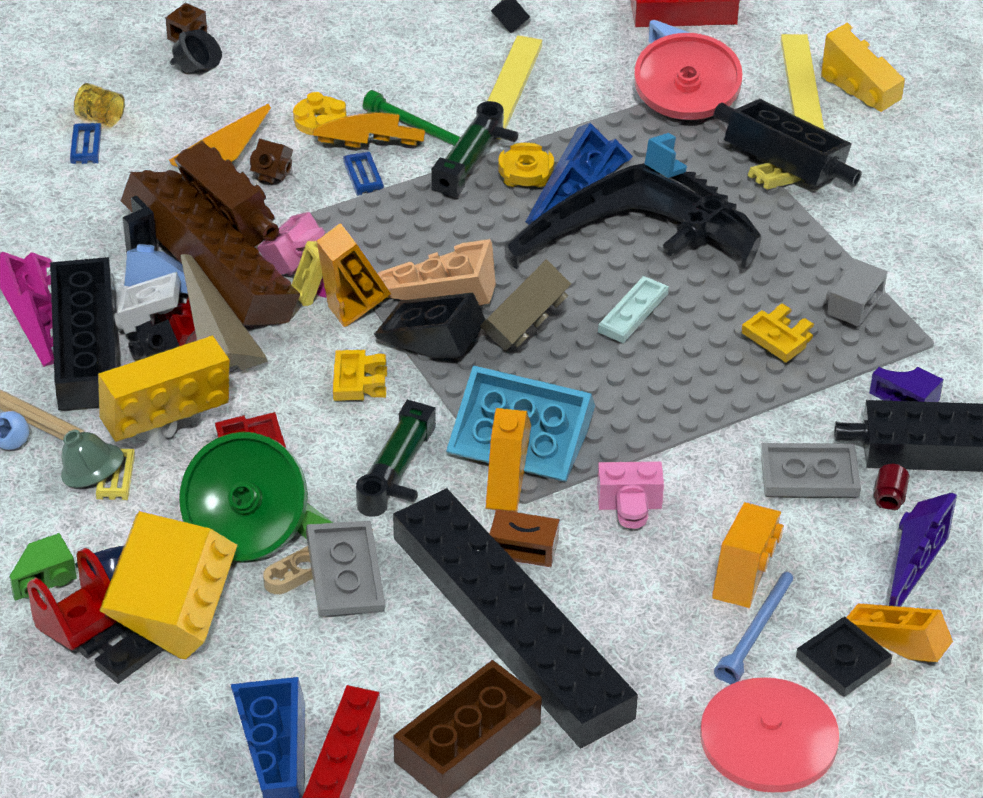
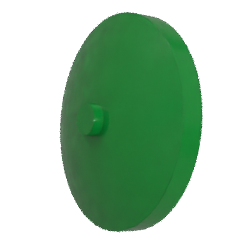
M251 432L227 434L205 445L193 457L186 468L179 493L180 511L183 521L210 528L237 544L232 561L239 562L260 560L282 549L294 537L301 526L308 500L306 479L300 464L293 454L277 441Z

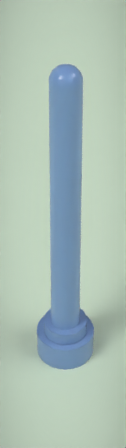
M790 572L781 574L733 653L720 659L714 669L717 679L729 684L739 682L744 674L743 661L793 581V575Z

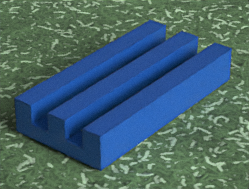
M78 123L73 125L70 153L71 164H76V161H81L82 164H87L88 161H93V163L99 162L101 123ZM80 130H85L82 153H77ZM95 130L93 152L88 153L90 132Z
M370 152L343 156V163L357 196L362 195V192L367 191V193H371L373 190L384 188ZM365 159L374 182H369L361 160ZM351 161L355 162L363 184H360Z

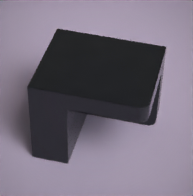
M502 0L491 9V12L510 33H513L530 18V15L517 0Z

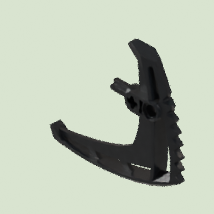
M642 163L608 175L562 200L505 244V253L512 267L518 269L519 258L552 239L592 220L629 208L652 211L681 222L677 227V233L663 244V248L668 250L667 254L669 256L677 255L687 245L699 247L706 244L710 239H714L740 255V266L746 268L756 256L761 244V234L746 214L736 210L737 204L728 202V195L719 194L718 187L707 186V179H697L696 172H684L670 177L688 187L686 188L659 175V172Z

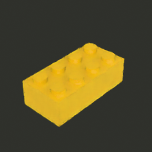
M212 335L99 373V417L114 441L117 442L151 429L162 427L171 422L191 417L194 414L217 408L229 402L230 359Z

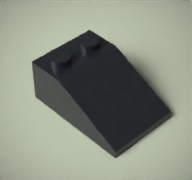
M473 292L401 300L374 335L376 339L430 357H449L455 359L466 352L471 342L479 335L482 329L480 325L486 319Z

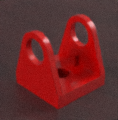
M83 548L76 554L81 589L60 602L56 603L52 593L40 579L34 578L27 583L35 627L70 650L75 649L117 622L99 611L110 580L97 556L88 548ZM87 560L92 564L96 575L90 569ZM38 590H39L40 593L43 595V597H44V599H45L47 605H46V604L44 603V601L41 599V597H40V595H39V593H38Z

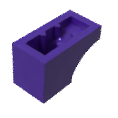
M918 366L914 370L906 372L890 371L878 367L872 373L869 394L887 401L938 402L941 397L944 379Z

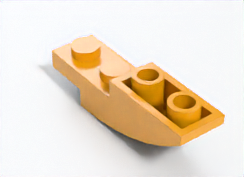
M361 113L325 122L313 128V135L318 136L317 141L334 143V139L345 140V146L361 148V143H368L369 133L374 134L373 139L390 141L391 136L401 138L400 143L416 146L417 141H424L425 130L398 125L399 114Z

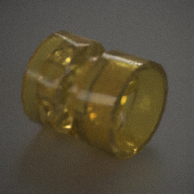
M84 83L76 93L74 112L79 117L113 127L124 113L125 99L118 92L109 89L104 90L102 87L91 83Z

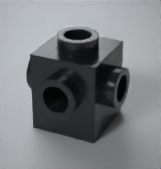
M151 320L135 327L137 333L128 336L130 340L128 343L130 353L138 360L179 347L169 320L153 325Z

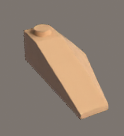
M491 240L462 243L454 246V252L439 256L438 252L428 255L429 259L422 263L414 265L412 262H407L378 272L377 274L391 292V295L386 298L410 300L473 292L479 306L490 304L496 285Z

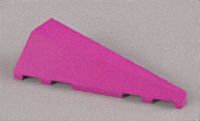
M2 251L0 253V289L43 367L54 364V356L51 349L53 347V336L51 337L50 329L52 328L51 294L48 289V285H51L50 275L47 276V268L50 267L52 260L33 252L23 259Z

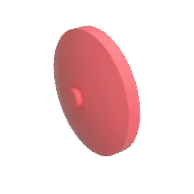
M677 33L655 40L640 53L635 64L634 82L640 98L656 112L675 119H704L713 116L715 108L719 103L723 102L730 106L736 100L742 85V66L737 55L723 42L703 34Z
M765 677L742 680L719 691L705 708L701 721L700 737L706 757L723 776L738 785L752 790L775 793L801 789L820 779L835 760L839 743V729L832 711L815 693L791 681Z

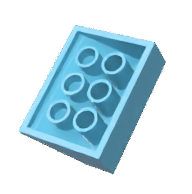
M473 365L446 452L489 463L491 434L496 408L527 411L531 422L524 472L566 482L587 435L594 412L595 403L592 394Z

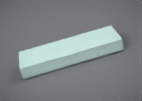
M643 276L598 324V333L624 343L668 295L669 286Z

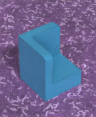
M666 133L648 140L645 165L667 178L682 174L687 170V165L675 159V136Z

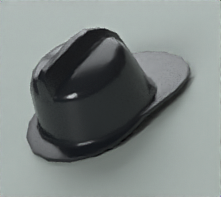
M203 30L182 32L172 47L173 58L170 64L178 65L186 73H194L202 69L218 66L222 58V51L215 38Z

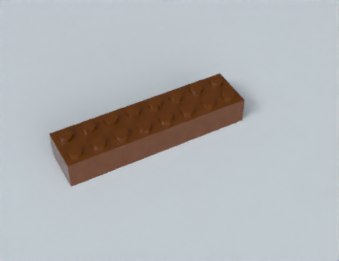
M151 170L130 172L121 202L132 212L131 197L137 195L154 212L156 238L181 263L180 255H192L243 325L285 324L290 322L300 293L291 285L288 279L284 278L275 269L272 263L268 262L259 253L257 248L251 246L243 238V235L236 231L228 223V220L213 208L211 203L204 200L197 193V190L182 178L180 173L173 170H167L166 172H154Z

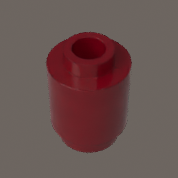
M887 464L879 469L874 498L879 508L896 511L904 504L910 478L909 472L904 467L898 464Z

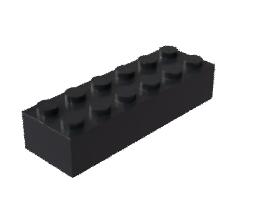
M109 257L50 262L54 382L58 410L99 407L98 374L118 367L113 286Z

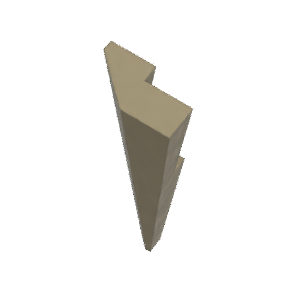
M180 255L197 340L213 335L230 359L229 368L238 365L242 371L268 362L266 355L192 255Z

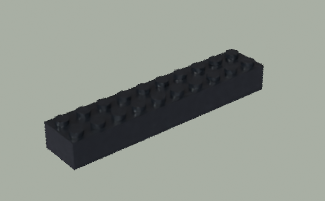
M448 488L393 513L394 540L512 673L542 697L544 709L580 749L636 719L638 694Z

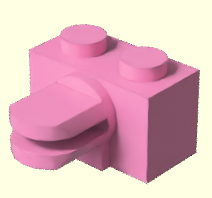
M310 212L293 215L279 227V234L275 239L263 241L257 249L268 262L275 266V269L281 275L287 274L291 276L297 271L307 241L317 242L319 238L324 236L325 231L322 227L319 228Z
M662 461L598 462L597 494L599 510H617L620 524L626 528L635 529L646 524L648 509H662L664 491Z

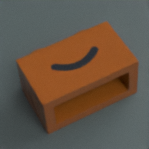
M496 509L489 534L515 562L552 567L559 540L560 519Z

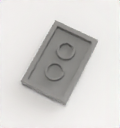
M761 443L765 496L860 497L861 484L855 444Z
M371 521L308 524L306 526V538L318 615L384 612L385 600Z

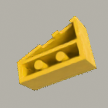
M846 22L826 34L821 77L827 82L840 87L846 93L865 102L866 105L882 112L902 99L905 79L882 56L877 58L868 49L870 44L865 39L860 41L851 32L853 27Z

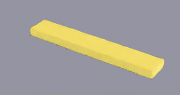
M781 34V46L792 113L824 129L808 35Z
M517 35L489 96L488 101L497 102L503 106V128H507L542 48V39Z

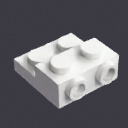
M174 272L121 289L120 299L117 301V313L114 314L118 329L124 330L125 334L130 332L137 333L135 327L151 320L154 325L155 313L165 314L177 307L181 285L178 273Z

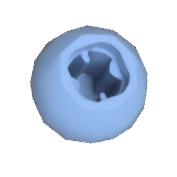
M15 411L0 413V448L4 450L19 448L27 441L29 424L20 413Z

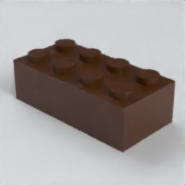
M491 660L393 735L394 762L438 798H448L541 724L542 697L494 660Z

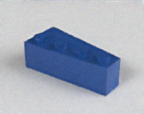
M299 677L230 684L263 798H302L304 794L305 700Z

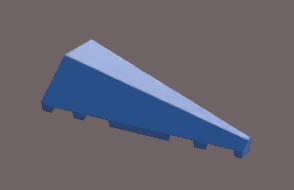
M591 123L578 127L525 222L529 225L562 200L614 172L623 163L631 160L633 156L616 139L608 141Z

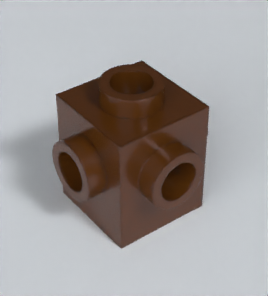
M184 3L165 17L167 39L175 43L182 32L192 30L207 32L206 11L188 3Z
M259 138L256 150L250 156V171L259 174L258 179L274 184L275 179L284 181L292 168L291 156L293 149Z

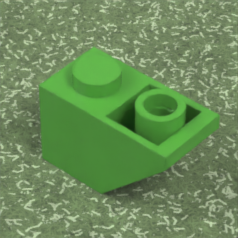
M60 533L31 542L26 547L9 576L12 595L15 601L25 597L29 598L27 583L34 578L40 579L48 589L55 586H64L70 581L77 579L74 558Z

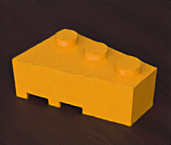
M341 223L317 240L328 307L343 327L349 326L391 295L389 289Z
M746 502L743 503L721 545L712 599L746 608L751 607L762 574L766 572L769 558L773 557L776 544L780 543L784 525L779 523L781 511Z

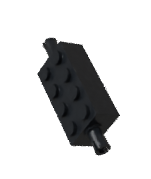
M760 98L737 109L723 102L719 103L715 108L714 118L728 124L724 140L733 144L732 146L735 149L747 151L755 155L757 160L769 162L781 168V172H789L801 178L802 182L807 185L817 186L833 177L850 184L852 187L858 184L862 171L845 164L852 143Z
M866 400L862 423L835 421L834 440L836 442H862L865 450L866 468H881L887 464H898L910 470L983 472V404Z

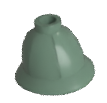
M71 430L63 438L64 445L61 453L63 469L61 478L68 487L77 488L96 484L112 475L122 464L123 452L116 445L105 443L96 434Z

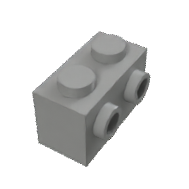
M855 259L848 269H843L837 284H832L826 294V301L829 302L827 314L860 326L883 296L888 271Z

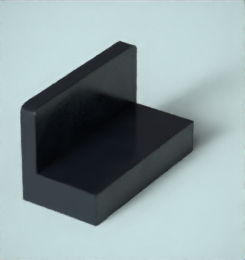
M137 195L131 197L132 213L122 217L126 255L127 251L137 248L138 244L155 246L154 251H157L154 212Z

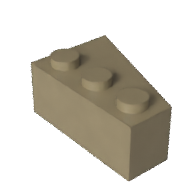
M545 259L480 327L504 351L512 344L518 348L529 337V334L525 331L532 324L537 328L549 316L545 311L551 305L557 308L569 296L564 291L571 283Z

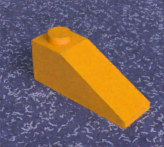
M496 408L490 443L486 509L518 512L531 431V422L527 411Z
M858 603L846 617L879 645L909 660L938 662L953 642L943 614L938 609Z

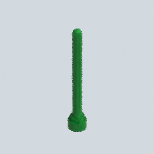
M370 90L363 99L362 107L368 112L399 114L400 121L415 128L424 129L425 133L453 146L460 139V136L387 103L383 94L375 90Z

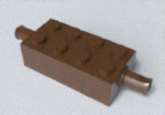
M201 141L190 149L182 150L174 158L182 178L190 186L194 187L204 200L211 203L213 208L221 216L225 217L228 223L236 231L240 232L251 246L255 247L264 240L271 241L278 236L279 228L277 224L272 222L275 220V217L264 203L266 195L262 188L257 184L255 186L251 184L247 175L244 172L239 173L229 159L225 161L215 147L210 148Z

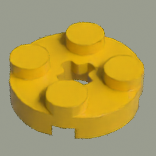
M320 92L309 93L306 99L298 102L293 108V121L296 128L308 135H313V128L325 122L346 116V103L344 101L323 96Z
M516 143L510 146L509 151L504 153L503 150L500 153L498 171L504 178V183L507 186L543 187L554 171V157L549 150L548 154L542 151V146L538 144Z

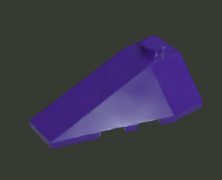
M951 492L920 501L910 513L905 512L899 524L902 535L889 606L901 607L948 540L957 494Z

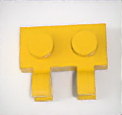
M782 303L770 314L761 310L742 324V334L787 363L804 350L806 344L813 338V334L808 331L814 327V323L803 318L792 329L789 328L788 325L791 323V320L786 316L792 312V309Z
M335 350L334 401L364 400V394H368L371 397L386 398L387 389L383 387L385 386V377H387L388 369L385 366L386 354L378 353L366 356V350Z

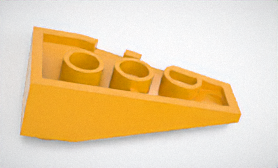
M269 103L203 138L187 149L203 141L210 148L215 147L225 161L227 159L231 162L238 158L271 109ZM179 154L169 159L170 163L173 166L178 167L174 158H176Z

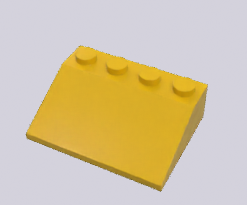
M139 511L135 516L99 611L178 658L186 660L205 643L237 544L210 528Z

